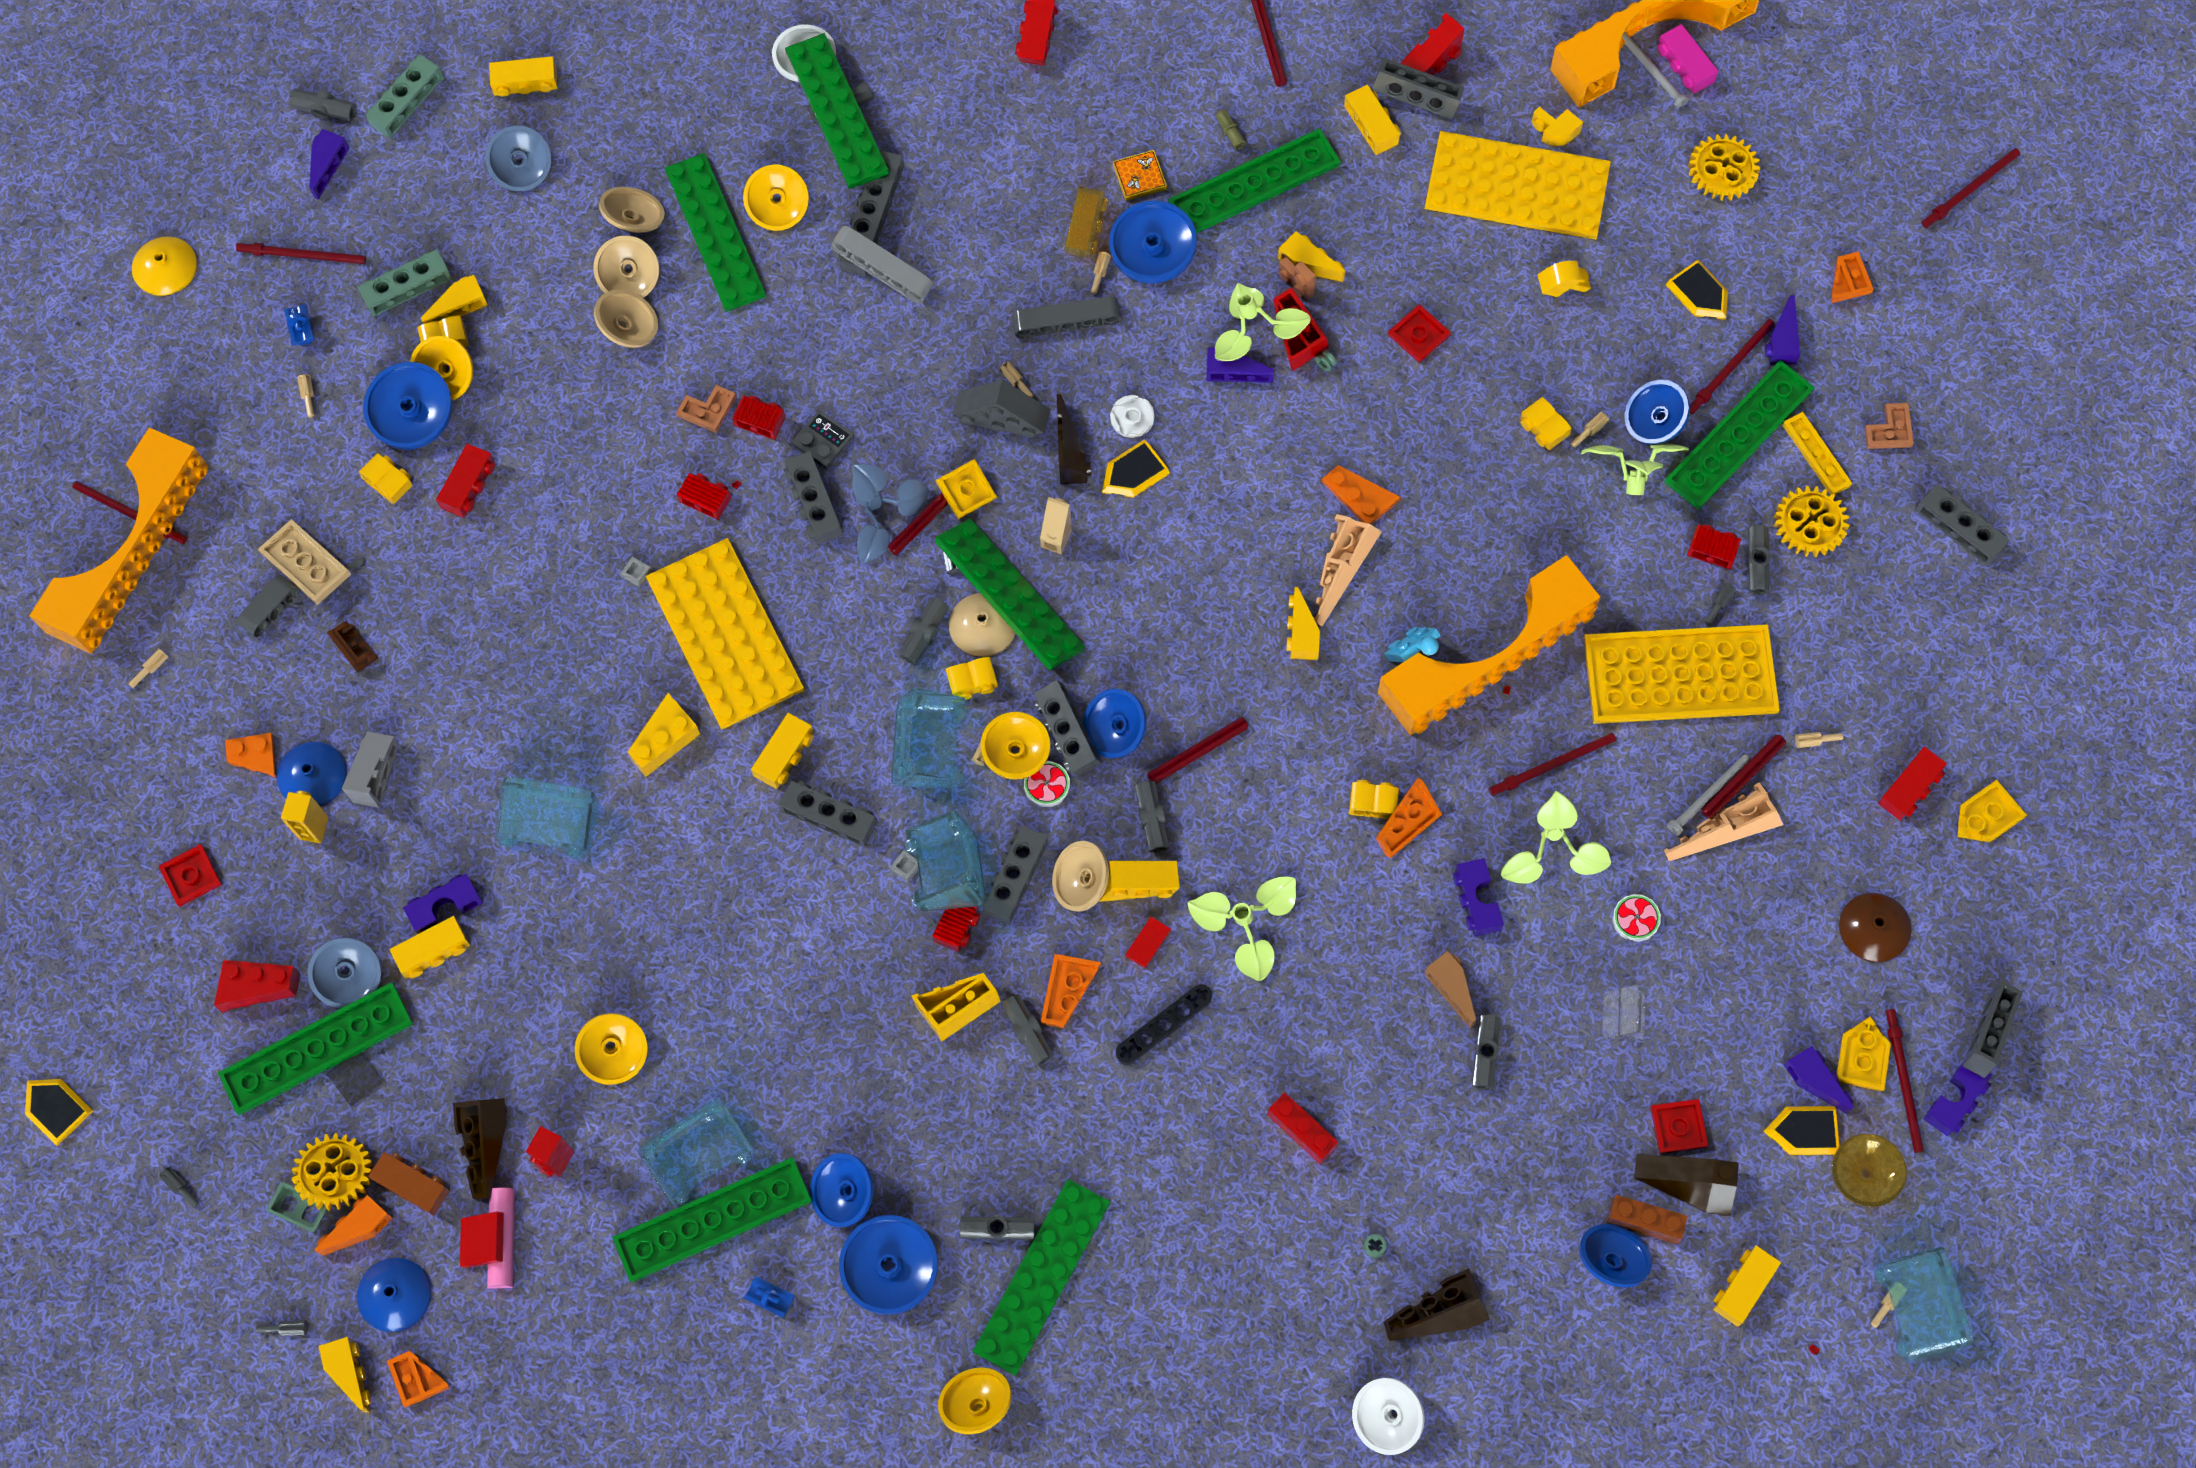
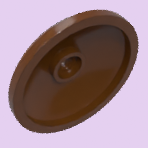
M1866 893L1855 897L1845 906L1839 920V931L1844 944L1854 955L1870 962H1885L1900 955L1907 947L1911 937V923L1907 912L1896 900L1879 893ZM1875 920H1880L1882 926H1877Z

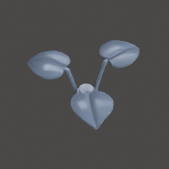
M861 463L852 465V485L857 503L866 508L865 513L874 522V526L867 524L861 529L857 540L859 560L861 563H867L881 556L889 545V534L887 530L879 528L880 524L872 511L878 509L882 501L898 504V511L904 516L915 515L927 501L929 490L921 481L907 479L897 489L898 499L882 497L878 491H881L886 486L885 472L875 465Z

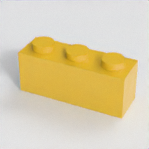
M553 56L489 63L490 86L494 96L505 97L515 93L529 94L535 91L550 92L551 90L558 89L557 67Z
M1368 84L1345 95L1344 107L1375 155L1398 145L1399 136L1401 135L1400 129L1397 124L1392 123L1388 110L1381 106L1377 93L1372 91Z
M787 713L752 766L753 776L775 789L780 784L784 785L789 777V770L792 765L796 766L799 763L803 748L805 746L808 747L814 739L812 726Z
M297 791V793L288 792L281 820L299 840L322 844L329 817L317 804V801L312 798L310 793L305 791Z
M452 916L389 950L401 974L406 979L409 977L413 979L420 976L423 970L428 967H437L443 964L444 959L451 955H461L470 944L459 922Z
M1758 1246L1752 1248L1751 1251L1749 1249L1745 1250L1739 1259L1742 1263L1738 1271L1732 1270L1726 1279L1730 1284L1725 1291L1720 1289L1713 1300L1716 1303L1713 1310L1737 1327L1744 1322L1781 1264L1779 1260Z

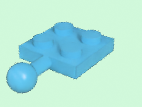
M1414 627L1406 633L1407 637L1403 640H1397L1388 646L1389 650L1384 653V656L1390 662H1404L1420 651L1426 655H1433L1438 651L1439 643L1436 639L1441 635L1436 628Z

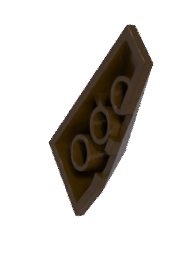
M1057 394L1060 484L1087 483V476H1091V462H1086V453L1062 395Z
M505 1098L453 1103L456 1135L462 1134L465 1145L460 1148L461 1155L466 1156L469 1161L466 1175L472 1198H491L506 1126L507 1109Z
M1636 1154L1634 1179L1670 1194L1705 1213L1731 1216L1737 1189L1739 1163L1716 1159Z
M1468 1268L1447 1277L1440 1282L1442 1288L1432 1295L1428 1291L1421 1295L1422 1300L1415 1307L1407 1305L1385 1320L1383 1323L1389 1341L1466 1330L1490 1320L1470 1269Z

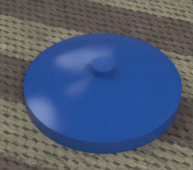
M1145 201L1129 207L1116 219L1110 231L1109 247L1115 265L1124 275L1142 283H1161L1177 277L1190 265L1196 252L1197 238L1191 219L1179 207L1163 201Z
M416 362L398 363L380 372L370 383L363 402L364 418L370 431L384 444L401 450L421 448L436 440L446 429L453 410L452 394L446 381L431 367Z
M896 1215L877 1216L856 1227L846 1239L839 1259L840 1278L848 1295L861 1308L879 1315H896L916 1307L930 1293L938 1272L937 1252L930 1236L914 1221Z

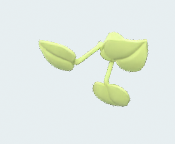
M1237 283L1230 299L1229 310L1233 317L1241 319V332L1239 333L1236 330L1224 332L1216 342L1215 358L1220 361H1233L1241 358L1250 350L1252 340L1249 336H1245V319L1255 318L1257 312L1263 315L1271 324L1275 325L1273 328L1274 334L1282 339H1290L1300 334L1310 323L1311 318L1301 310L1288 308L1279 311L1276 315V320H1273L1262 310L1264 304L1263 294L1259 290Z
M1671 443L1650 445V448H1653L1650 460L1642 462L1638 460L1625 461L1622 453L1623 449L1608 445H1598L1581 451V455L1593 452L1618 456L1621 461L1624 480L1627 481L1626 494L1644 495L1645 481H1647L1648 475L1652 471L1663 467V464L1653 462L1656 454L1662 451H1683L1687 454L1689 448ZM1626 464L1636 468L1637 470H1631L1629 475L1627 472Z
M1555 791L1537 814L1538 823L1544 828V832L1541 833L1542 838L1537 857L1535 858L1533 853L1529 851L1516 854L1502 868L1501 877L1515 883H1531L1537 880L1543 871L1539 861L1542 858L1546 838L1552 841L1559 840L1561 837L1564 839L1572 854L1575 855L1570 860V866L1579 874L1591 875L1602 872L1612 862L1608 850L1599 843H1586L1578 851L1574 849L1563 828H1570L1576 823L1577 811L1568 798Z
M1278 877L1262 884L1257 891L1256 898L1263 906H1248L1245 903H1238L1230 911L1231 905L1225 895L1218 892H1210L1188 902V908L1192 917L1207 931L1222 930L1226 925V918L1230 919L1234 917L1237 924L1244 926L1250 944H1244L1238 948L1235 954V962L1243 974L1256 981H1262L1269 975L1274 965L1275 954L1268 941L1259 940L1254 943L1249 929V924L1253 921V911H1263L1267 908L1269 913L1274 916H1282L1289 913L1296 902V880L1293 877Z

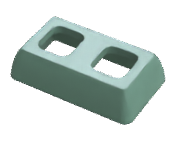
M281 1182L267 1207V1212L310 1232H315L327 1211L325 1204L320 1209L315 1221L310 1223L302 1218L307 1206H309L307 1199L302 1200L299 1196L301 1192L297 1193L293 1186ZM288 1195L298 1199V1204L292 1213L281 1209Z

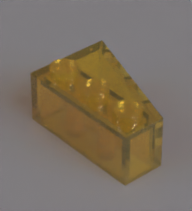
M1079 186L1064 247L1066 254L1092 259V255L1097 253L1099 245L1097 238L1098 234L1102 232L1103 217L1109 203L1105 192Z

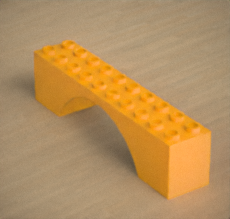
M1642 0L1634 2L1627 9L1615 12L1605 21H1598L1590 29L1580 31L1573 38L1558 43L1555 47L1550 70L1579 108L1615 88L1620 69L1619 51L1625 44V40L1622 38L1624 32L1632 37L1647 26L1667 20L1697 21L1722 31L1755 13L1759 0Z
M150 427L126 463V466L135 478L139 493L138 514L129 537L112 557L96 568L75 576L53 578L29 615L45 633L90 654L101 644L103 635L112 626L118 611L124 607L130 592L136 588L137 581L142 573L148 569L153 555L159 551L164 534L170 533L173 523L183 513L185 504L194 495L198 483L206 476L209 467L195 447Z
M1567 555L1529 580L1525 594L1527 623L1517 639L1500 653L1485 660L1466 664L1436 661L1417 653L1380 678L1379 696L1410 736L1415 732L1417 734L1422 733L1428 728L1430 722L1433 720L1436 722L1440 721L1447 715L1448 710L1453 707L1458 709L1466 702V698L1471 695L1473 697L1478 696L1484 691V686L1489 683L1492 685L1496 684L1503 678L1502 674L1507 671L1514 672L1521 666L1522 661L1527 658L1532 660L1540 653V649L1545 646L1550 648L1558 641V637L1563 634L1568 636L1576 630V625L1581 622L1586 624L1594 618L1600 595Z

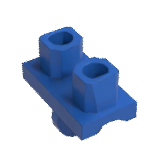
M301 304L296 308L284 309L292 345L304 346L311 344L315 339L306 304Z
M757 1276L754 1277L748 1292L744 1296L745 1300L783 1319L795 1298V1295Z

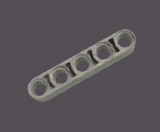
M842 226L831 243V247L835 252L915 303H923L933 286L930 278L848 226Z

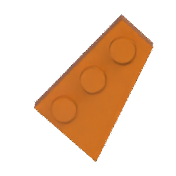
M1339 465L1322 478V483L1363 523L1373 524L1401 500L1400 496Z
M1054 954L1041 1017L1042 1025L1065 1028L1099 970L1101 962Z

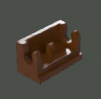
M347 621L327 632L357 673L378 659L354 626Z

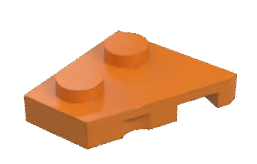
M272 733L225 740L228 764L276 777Z
M411 1351L387 1360L398 1394L405 1408L450 1388V1385Z

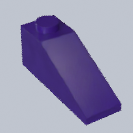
M324 129L313 139L311 149L309 188L317 200H319L350 149L344 137Z
M1790 295L1769 343L1765 344V357H1769V365H1776L1780 360L1786 365L1796 364L1800 357L1795 295Z
M1215 346L1207 348L1206 381L1273 383L1274 369L1245 355L1233 361H1220L1215 358Z

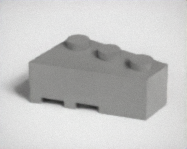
M367 731L365 737L361 740L359 751L342 786V790L353 803L380 808L399 745L394 736Z

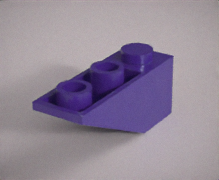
M1813 1046L1792 1057L1784 1064V1067L1797 1086L1846 1114L1854 1108L1850 1094L1842 1090L1838 1084L1839 1079L1832 1070L1829 1071L1824 1064L1825 1059L1820 1051L1815 1050Z

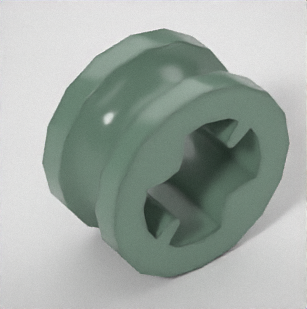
M1322 350L1320 355L1315 357L1317 365L1326 372L1331 370V366L1334 367L1337 364L1335 357L1327 350Z
M1378 1234L1368 1236L1364 1243L1365 1253L1372 1258H1378L1384 1254L1386 1250L1385 1239ZM1371 1240L1375 1243L1378 1241L1381 1243L1379 1246L1381 1250L1379 1252L1369 1249L1371 1246L1369 1242Z

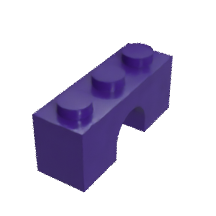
M1485 858L1457 864L1455 873H1453V880L1456 887L1460 886L1462 894L1459 895V901L1462 909L1466 908L1468 917H1465L1468 930L1473 931L1474 937L1501 931L1504 923L1498 902L1484 904L1477 899L1475 893L1480 888L1488 887L1491 881Z
M464 874L453 877L449 883L442 887L436 886L432 888L429 894L421 898L416 897L410 900L403 909L414 931L419 934L439 924L437 911L443 904L453 903L461 914H464L483 902L469 876Z
M1964 1061L1949 1081L1959 1089L1961 1094L1960 1101L1952 1102L1941 1095L1923 1118V1120L1947 1137L1953 1131L1956 1134L1965 1123L1962 1118L1966 1112L1971 1114L1978 1105V1102L1975 1101L1979 1094L1983 1096L1991 1086V1083L1988 1082L1992 1076L1991 1073L1984 1078L1963 1067Z

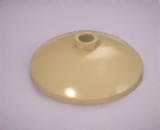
M632 187L609 189L603 193L599 202V209L603 217L614 227L630 233H646L657 229L662 224L665 215L662 204L654 196Z
M618 236L605 242L598 250L593 270L596 282L604 293L612 290H626L644 298L656 286L660 267L656 253L645 241L634 236ZM628 264L633 267L630 273L626 271V265Z
M612 290L604 293L595 304V322L600 331L614 343L636 348L647 345L655 337L658 330L656 313L651 305L639 295L626 290Z
M981 593L972 594L962 599L954 607L949 618V632L954 644L964 653L975 657H990L999 654L1011 644L1016 634ZM980 617L986 618L983 622L978 621Z
M1077 841L1066 847L1059 855L1053 870L1052 886L1056 899L1064 908L1081 912L1090 909L1101 899L1109 878L1108 861L1103 850L1092 842Z

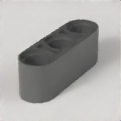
M277 575L243 610L237 619V624L255 638L263 634L262 631H265L278 617L277 614L280 615L293 601L292 598L298 596L299 588L284 576Z

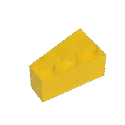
M667 693L628 750V754L633 763L647 777L699 736L700 732L692 719L672 696Z
M1109 861L1108 884L1099 902L1154 896L1159 898L1171 897L1180 888L1177 861Z
M984 973L956 981L955 984L947 987L934 988L931 992L911 995L915 1006L941 1042L1001 1002L997 990Z

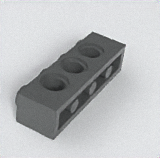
M1383 58L1372 90L1452 119L1461 101L1464 87Z
M808 451L786 459L787 468L783 469L787 481L793 482L794 487L791 488L795 501L800 500L802 506L798 508L802 519H807L809 522V526H806L810 539L815 538L817 545L843 536L811 452ZM804 477L809 478V480L806 482L799 481ZM811 496L817 497L814 501H807ZM819 515L824 516L822 520H815V517Z
M1938 484L1924 497L1915 510L1987 567L2010 541L2004 532L1995 529L1983 516L1977 515L1965 502L1959 501L1948 489ZM1942 507L1947 508L1949 512L1943 511ZM1960 521L1965 522L1968 527L1961 525ZM1978 535L1983 536L1986 541L1979 539Z
M1056 680L1033 693L1037 700L1034 702L1035 706L1046 718V721H1044L1045 727L1049 733H1053L1056 739L1053 743L1058 752L1063 754L1065 758L1063 764L1067 771L1081 776L1101 765L1102 761L1065 685ZM1060 705L1059 712L1053 715L1054 707ZM1069 724V731L1066 734H1063V728ZM1079 744L1078 752L1072 754L1073 747Z
M790 781L779 803L781 812L863 847L866 846L877 824L876 818L873 816L874 813L870 810L852 807L853 804L849 801L833 799L829 793L823 790H819V792L812 790L811 786L802 781L798 783ZM806 800L814 801V803L809 807H804L802 805L803 802ZM831 808L835 810L830 816L823 814L826 809ZM853 817L856 819L851 825L844 823L847 818Z
M1021 826L1019 832H1014L1010 842L1012 847L1009 853L1005 852L1002 857L1001 865L1003 866L1001 871L994 874L991 881L993 888L990 894H985L981 903L984 915L1007 925L1011 924L1048 844V837L1046 835ZM1022 850L1029 852V855L1025 858L1017 856L1018 852ZM1011 871H1017L1020 873V875L1015 879H1011L1007 876L1008 873ZM1006 891L1010 893V896L1007 899H1000L998 894Z
M2001 980L1989 994L1963 1067L1985 1078L1997 1065L2023 991Z

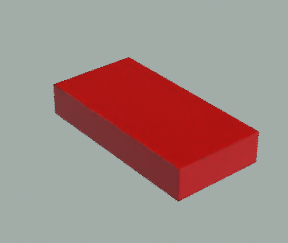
M1150 917L1125 954V957L1146 969L1171 932V928Z

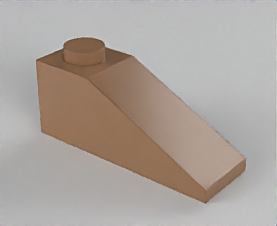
M1447 951L1426 967L1424 974L1469 1028H1471L1475 1024L1476 1017L1462 968L1463 964L1455 954L1451 955Z

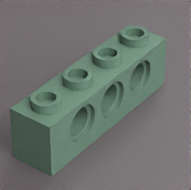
M419 54L415 60L409 63L408 68L402 75L395 79L394 84L382 94L380 100L370 107L365 115L370 126L386 137L391 138L444 78L440 67Z
M436 249L423 254L422 257L413 261H408L394 270L386 271L383 275L373 280L364 282L358 286V289L374 317L452 280Z

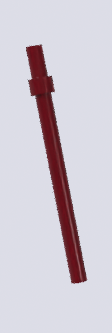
M2014 148L1946 203L1934 208L1932 214L1921 222L1922 226L1928 228L1937 220H1942L1948 215L1949 210L2020 155V151Z
M256 242L254 244H236L237 252L253 253L254 256L266 254L355 264H366L367 257L363 255L265 246L264 243Z
M1768 319L1707 387L1702 388L1696 394V399L1690 404V414L1693 415L1702 404H1706L1712 398L1711 394L1775 325L1772 319Z
M79 481L73 483V489L136 520L138 511ZM172 527L169 534H164V538H171L183 545L188 539L187 536L175 531L174 527Z
M1610 733L1516 776L1510 775L1504 778L1503 782L1489 787V793L1491 796H1494L1505 790L1511 791L1516 789L1523 782L1615 742L1616 737L1614 733Z
M1895 1009L1886 1010L1889 1026L1887 1030L1888 1038L1892 1041L1914 1153L1924 1152L1901 1040L1903 1038L1902 1028L1898 1026Z

